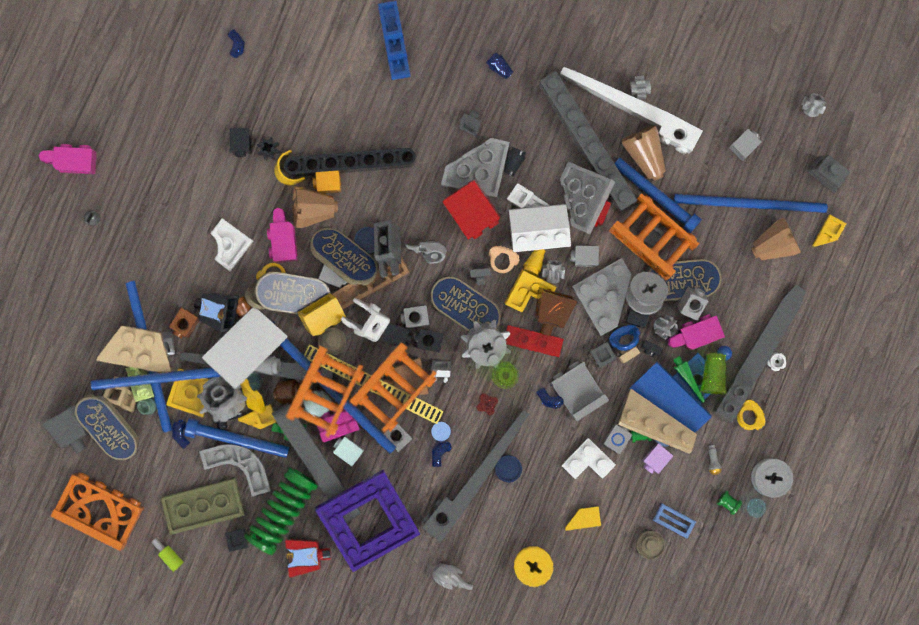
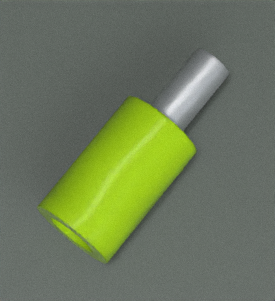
M157 538L152 541V544L160 551L158 556L173 572L184 563L169 545L165 547Z

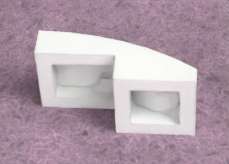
M518 183L507 198L519 209L550 206Z

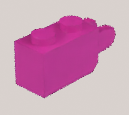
M60 144V147H54V151L44 150L38 155L42 162L53 164V167L61 173L95 174L97 152L91 149V146L79 145V148H72V145Z
M276 208L273 211V223H269L270 228L267 229L268 240H271L272 247H269V257L273 259L274 263L298 261L295 227L289 221H286L284 210Z
M708 314L699 318L701 322L693 324V321L682 324V329L678 330L679 334L669 338L667 345L670 348L684 345L686 349L693 350L722 339L725 335L717 316L711 317Z

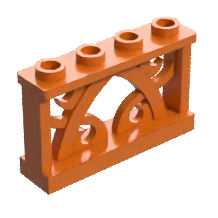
M82 472L72 474L51 517L119 551L123 550L144 509L140 505L141 502L134 498L129 500L123 497L124 493L113 489V491L107 489V485L100 481L93 482L89 480V476ZM78 484L86 487L85 493H82L80 489L78 491L79 496L82 498L80 500L74 495V487ZM92 489L100 493L92 494ZM70 496L75 503L67 511H64L63 508ZM113 499L120 503L118 505H115ZM96 500H104L108 506L111 518H103L94 525L90 524L91 513L85 504ZM80 507H81V508L85 511V513H86V516H85V518H83V519H82V518H79V516H78L79 513L82 512V511L79 509ZM123 507H128L132 511V516L127 521L119 520V517L126 515L122 513ZM103 522H111V525L106 524L108 526L107 530L102 529L101 525ZM119 525H128L122 538H118Z

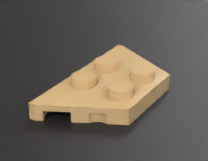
M122 325L97 357V361L160 373L172 372L161 332Z

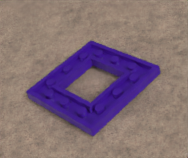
M384 470L315 507V511L352 572L421 535ZM377 498L393 526L359 544L343 516Z

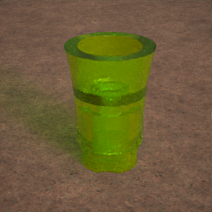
M721 353L706 354L703 379L699 392L719 395L727 394L726 355Z
M503 362L494 368L492 379L499 388L509 389L517 383L519 373L513 364ZM503 372H508L510 377L504 379L502 377Z

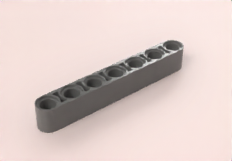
M286 403L274 411L272 415L329 500L345 491L346 488L301 420L295 418L293 421L286 418L291 407L289 403ZM356 508L343 517L346 522H349L360 515L361 511L359 508Z

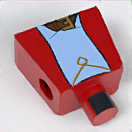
M293 538L285 540L289 577L319 570L321 568V560L331 559V548L320 549L319 540Z

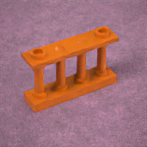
M641 193L636 201L639 204L638 207L623 223L617 221L609 232L667 281L676 272L673 269V265L687 248L693 251L700 243L697 242L693 234L687 233L653 204V200L649 196H644ZM646 210L653 216L652 220L638 235L632 234L629 231V227ZM658 223H661L668 229L667 232L653 248L647 247L643 240ZM675 235L682 244L667 261L662 260L658 256L659 251Z
M402 342L350 400L354 406L358 404L364 405L385 424V427L382 429L384 432L387 430L391 432L398 424L396 422L398 417L426 386L430 388L437 380L435 378L437 374L435 371L429 375L407 356L406 350L408 348ZM397 360L405 363L424 380L417 390L394 370L393 365ZM384 375L390 376L411 395L405 404L400 402L381 385L380 379ZM371 389L373 391L376 390L399 410L392 419L368 399L367 394Z
M320 346L286 418L293 421L295 418L305 419L326 429L325 436L329 438L330 435H335L339 427L336 423L356 381L360 382L365 372L362 371L363 366L361 365L355 370L330 358V355L327 354L328 350ZM321 365H329L352 376L349 387L347 388L322 376L318 372ZM319 382L344 394L340 405L312 393V390H310L312 383ZM304 400H311L336 412L332 422L329 423L304 411V408L301 407Z

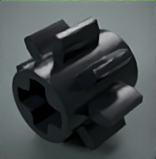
M270 137L269 140L262 138L263 142L257 144V147L261 149L257 154L259 156L264 154L265 161H267L268 157L275 160L274 156L276 153H281L276 148L280 145L279 142L273 143V137ZM267 145L271 147V152L269 153L266 151Z

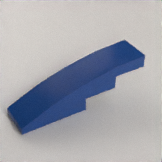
M397 1L380 3L378 7L392 80L411 77Z

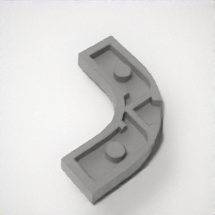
M226 444L199 451L204 470L224 464H232L244 471L252 496L271 491L263 463L249 449L234 444Z

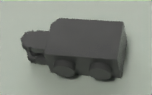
M392 220L374 223V256L379 263L381 278L388 276V266L391 267L390 271L393 276L398 275L399 264H401V229Z

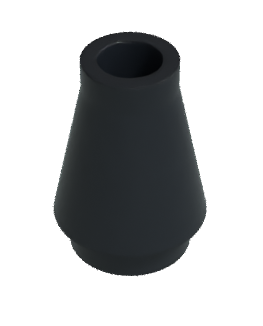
M512 147L511 151L508 152L504 173L514 176L526 159V152Z

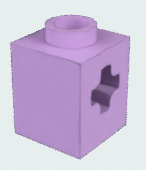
M656 443L641 461L645 463L643 467L651 474L653 472L659 474L673 455L659 443Z

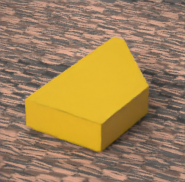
M829 214L812 246L816 247L837 241L847 223Z
M245 379L240 385L244 396L247 397V407L262 414L266 410L262 395L257 390L254 392L250 388L248 380Z
M271 404L265 406L266 410L262 414L253 411L238 418V421L258 429H263L276 423L272 415L274 410Z
M599 507L578 509L566 525L565 530L601 526Z

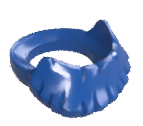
M635 325L622 326L613 331L609 336L610 345L612 348H617L621 351L630 350L638 344L641 332ZM629 334L634 337L629 344L622 345L619 343L620 338L624 335Z

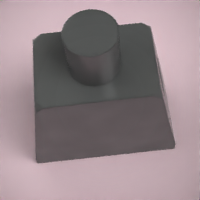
M830 155L818 156L806 171L834 194L850 173L848 169Z
M76 405L43 423V426L61 448H67L72 445L74 451L78 454L87 449L82 439L88 436L89 433L77 420L75 415Z

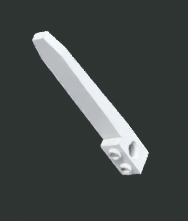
M563 67L559 75L581 89L651 126L656 125L657 129H659L660 142L665 145L671 144L675 146L676 150L682 154H690L703 132L699 128L664 110L571 69ZM680 131L683 134V139H676L674 132Z

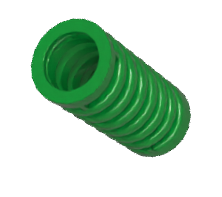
M293 467L288 468L284 477L299 490L282 481L278 483V486L294 499L277 490H274L272 493L289 508L271 499L267 500V504L284 517L266 508L261 509V512L278 526L269 523L259 516L255 519L256 522L264 526L273 535L260 530L254 525L250 526L252 532L244 535L248 542L269 555H274L277 545L275 543L283 541L281 534L289 532L287 525L292 526L294 524L293 517L300 515L298 508L306 506L304 499H310L312 496L311 490H316L319 486L311 478ZM255 534L260 536L262 540L258 539Z

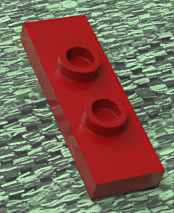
M510 325L507 326L506 331H509L510 335L505 340L506 345L559 358L564 339Z

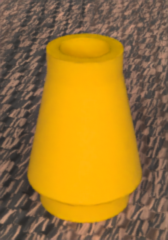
M544 249L534 250L524 263V270L538 276V273H541L546 251Z

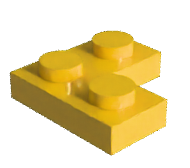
M522 269L504 303L523 312L530 297L537 298L539 287L555 291L557 287Z

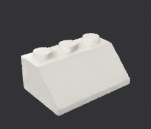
M566 204L509 210L513 252L571 246Z

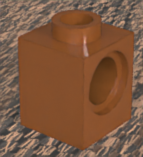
M181 307L169 327L173 329L172 333L181 339L183 336L189 338L199 319L198 316ZM183 319H186L188 321V327L182 330L180 328V322Z

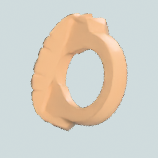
M493 246L488 252L491 267L498 273L511 271L514 265H517L520 261L519 255L506 247ZM500 253L508 254L510 260L509 267L503 270L498 269L494 263L495 258Z

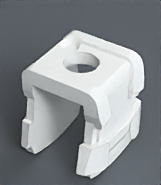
M354 298L353 301L370 312L371 316L364 327L343 316L341 318L342 323L349 328H353L355 334L373 342L378 341L388 326L390 319L380 313L381 308L371 303L369 305L360 299Z

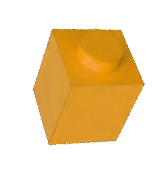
M316 172V178H313V188L323 194L341 192L340 172Z

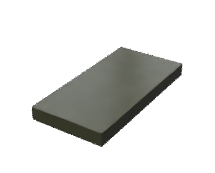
M236 478L161 497L170 535L245 516Z

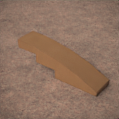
M401 256L398 275L393 276L390 271L391 267L388 266V276L381 278L378 267L376 278L370 284L363 286L362 284H357V286L348 284L332 295L337 298L342 310L355 304L354 298L362 300L410 273V270Z

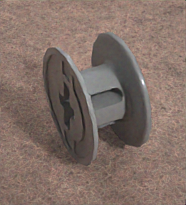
M639 273L632 278L626 292V301L634 311L640 314L650 315L656 313L661 309L663 301L667 297L668 286L664 279L655 273Z
M773 458L763 459L753 467L751 482L755 490L760 494L771 498L781 497L791 489L793 473L784 461ZM773 474L774 476H779V480L771 481L765 479V475L772 476Z

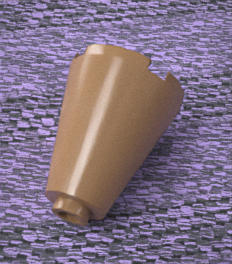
M656 125L644 128L638 133L635 132L621 141L624 148L648 179L652 178L655 181L664 176L663 173L666 172Z

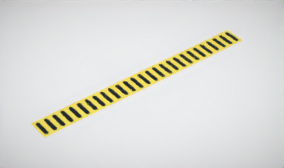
M309 344L304 356L313 362L318 348ZM332 355L329 356L330 358H332V359H334V360H336V361H338V362H340V363H343V364H345V365H347V366H349V367H351V368L357 370L356 367H354V366H352V365H350V364H348V363H346V362H344V361H342V360H340V359H338V358H336V357H334V356H332ZM321 365V367L349 381L353 378L329 365ZM365 372L360 382L356 381V384L362 387L372 375ZM380 380L382 382L381 385L403 404L411 397L410 394ZM371 389V392H373V393H375V394H377V395L383 397V396H382L380 393H378L376 390L373 391V390ZM415 398L406 408L435 424L438 423L443 413L442 410L418 398Z

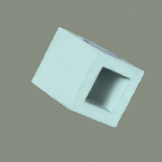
M348 437L339 438L333 446L335 448L333 453L351 466L355 464L364 452L363 448Z

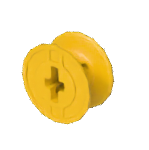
M529 546L517 554L514 560V570L517 578L523 584L538 587L550 579L553 573V562L544 549L538 546ZM528 560L533 564L537 562L536 565L540 571L538 572L535 569L531 571L529 564L526 562Z

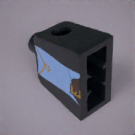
M203 293L202 298H197L194 302V308L199 310V321L219 332L229 331L234 326L239 296Z

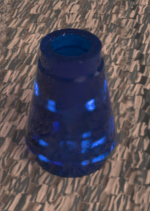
M497 52L486 62L489 69L506 80L514 72L502 54L499 55Z

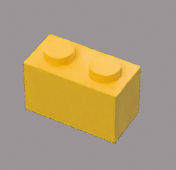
M331 293L297 312L307 332L312 336L324 333L326 328L339 324L342 316L346 317L337 298Z

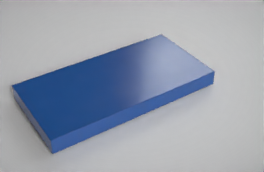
M658 362L652 365L629 388L694 433L712 417Z

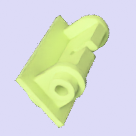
M126 368L128 377L148 375L147 370ZM151 384L131 386L135 402L154 397Z

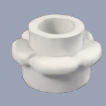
M774 352L767 364L772 370L779 371L785 368L786 358L782 353Z

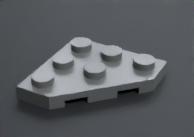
M490 138L456 161L451 162L445 166L441 186L460 189L473 179H476L488 197L497 198L510 142Z
M568 162L560 177L561 186L564 187V198L571 215L570 222L573 227L591 234L615 181Z
M622 258L572 286L600 336L618 327L631 278V273Z

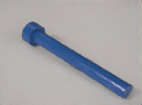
M620 157L614 163L621 174L685 225L683 229L686 232L691 233L702 220L696 214L691 216Z
M191 417L188 419L185 429V436L195 438L198 435L284 458L288 456L290 449L288 446L199 424L200 420Z

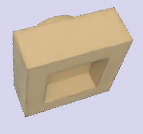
M634 347L630 350L620 351L622 355L618 358L623 364L640 354L637 347Z

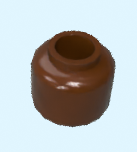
M295 379L279 381L273 390L274 398L281 405L286 403L292 404L301 383H298Z

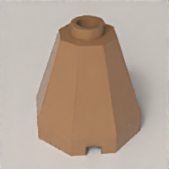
M294 187L292 212L296 228H304L334 217V213L338 212V203L334 201L332 196L305 187Z
M784 217L777 220L753 242L754 247L751 248L756 258L760 257L761 260L794 256L801 252Z

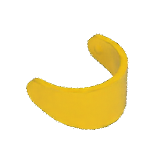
M291 150L284 152L278 158L274 167L276 178L285 185H295L305 180V177L296 180L289 179L280 170V160L291 154Z

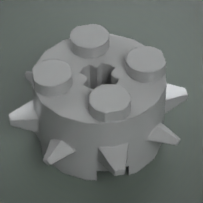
M493 320L490 324L481 323V325L474 321V328H471L467 335H461V339L465 341L467 347L461 355L463 358L471 357L476 362V369H479L481 365L494 366L496 368L504 355L511 352L507 348L505 341L510 332H500L496 327V320Z
M223 377L209 379L203 385V392L197 396L204 406L200 414L209 412L213 416L214 422L218 420L226 422L235 417L245 408L244 401H247V397L243 395L240 389L241 385L235 389Z

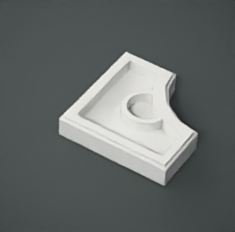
M222 218L211 232L218 244V254L215 261L231 272L253 240Z

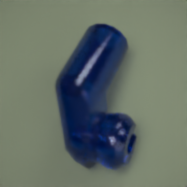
M233 29L227 34L233 41L230 55L233 58H238L244 52L245 41Z
M178 420L172 425V437L182 449H185L190 444L183 435L186 423L183 420Z
M441 441L432 449V467H442L441 456L451 450L450 442Z

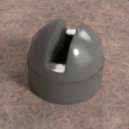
M90 210L84 214V221L87 225L96 226L100 222V215L96 211ZM93 213L94 215L92 216L90 222H88V219L90 218L91 214Z

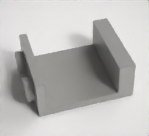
M578 361L570 365V370L565 374L561 371L553 376L554 381L551 382L576 422L609 401L586 368L585 362L579 363Z

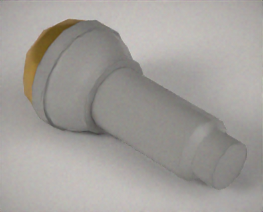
M715 445L709 446L710 465L708 470L711 474L718 475L721 473L722 467L718 462Z

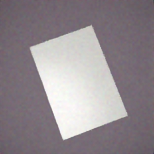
M252 308L202 359L236 389L288 336L258 309Z

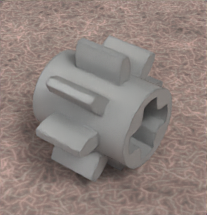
M635 76V81L630 82L631 96H636L639 100L646 99V94H651L650 80H645L644 76Z
M812 93L809 97L805 96L802 101V109L810 117H816L819 113L823 114L827 106H825L824 98L816 93Z
M550 260L547 262V265L542 267V277H546V281L549 283H559L560 278H565V267L561 266L562 263L560 261Z
M665 314L664 318L658 317L656 319L654 329L659 337L666 340L667 336L673 337L677 333L678 325L676 324L677 320L673 319L674 317Z

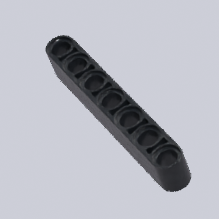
M410 148L296 156L285 160L284 169L290 176L299 177L316 175V172L326 171L349 173L409 168L416 163V155ZM411 154L413 159L410 162H404L402 160L403 155ZM391 155L394 157L392 163L386 164L383 161L384 157ZM369 156L375 159L372 165L364 163V160ZM349 158L356 160L355 164L351 167L345 165L346 160ZM331 159L337 162L334 168L326 166L327 162ZM316 161L317 167L313 170L308 169L309 162ZM291 163H298L296 171L289 170Z

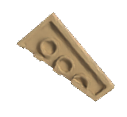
M630 389L618 425L690 454L697 434Z

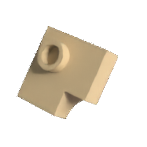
M131 386L108 388L103 395L115 408L133 413L137 403L134 400Z

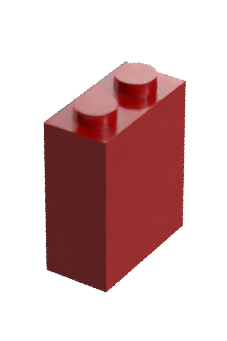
M473 179L442 201L467 239H476L483 234L482 230L489 227L491 229L499 224L500 214L476 179Z

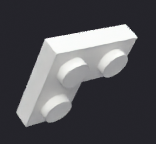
M587 438L561 466L575 479L590 466L603 479L616 464Z

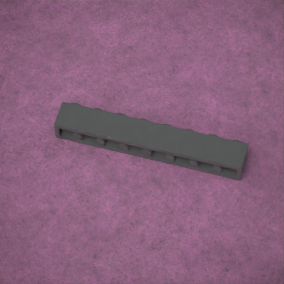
M555 71L540 80L538 86L592 172L615 181L608 197L618 213L633 205L637 201L636 197L558 73Z

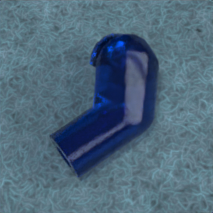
M545 388L536 392L545 407L558 409L564 404L561 396H549Z

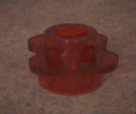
M484 393L480 396L481 400L476 408L480 412L484 411L488 415H493L498 399L496 397L491 398Z

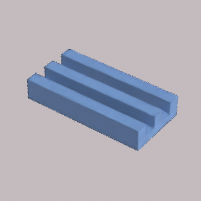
M662 503L653 518V521L687 539L696 521ZM663 509L690 522V525L687 526L662 512ZM662 516L687 530L686 533L659 520V517Z

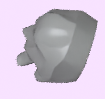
M439 241L420 242L414 246L405 244L407 249L413 250L415 253L424 252L422 256L429 264L442 262L447 253L445 246Z
M444 563L434 568L432 577L439 585L447 589H453L452 586L468 590L473 589V585L464 582L458 575L462 574L459 568Z

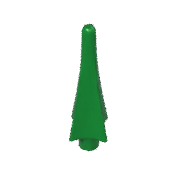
M680 356L675 357L673 361L676 366L673 368L691 387L701 403H704L705 399L695 382L688 362L683 361Z

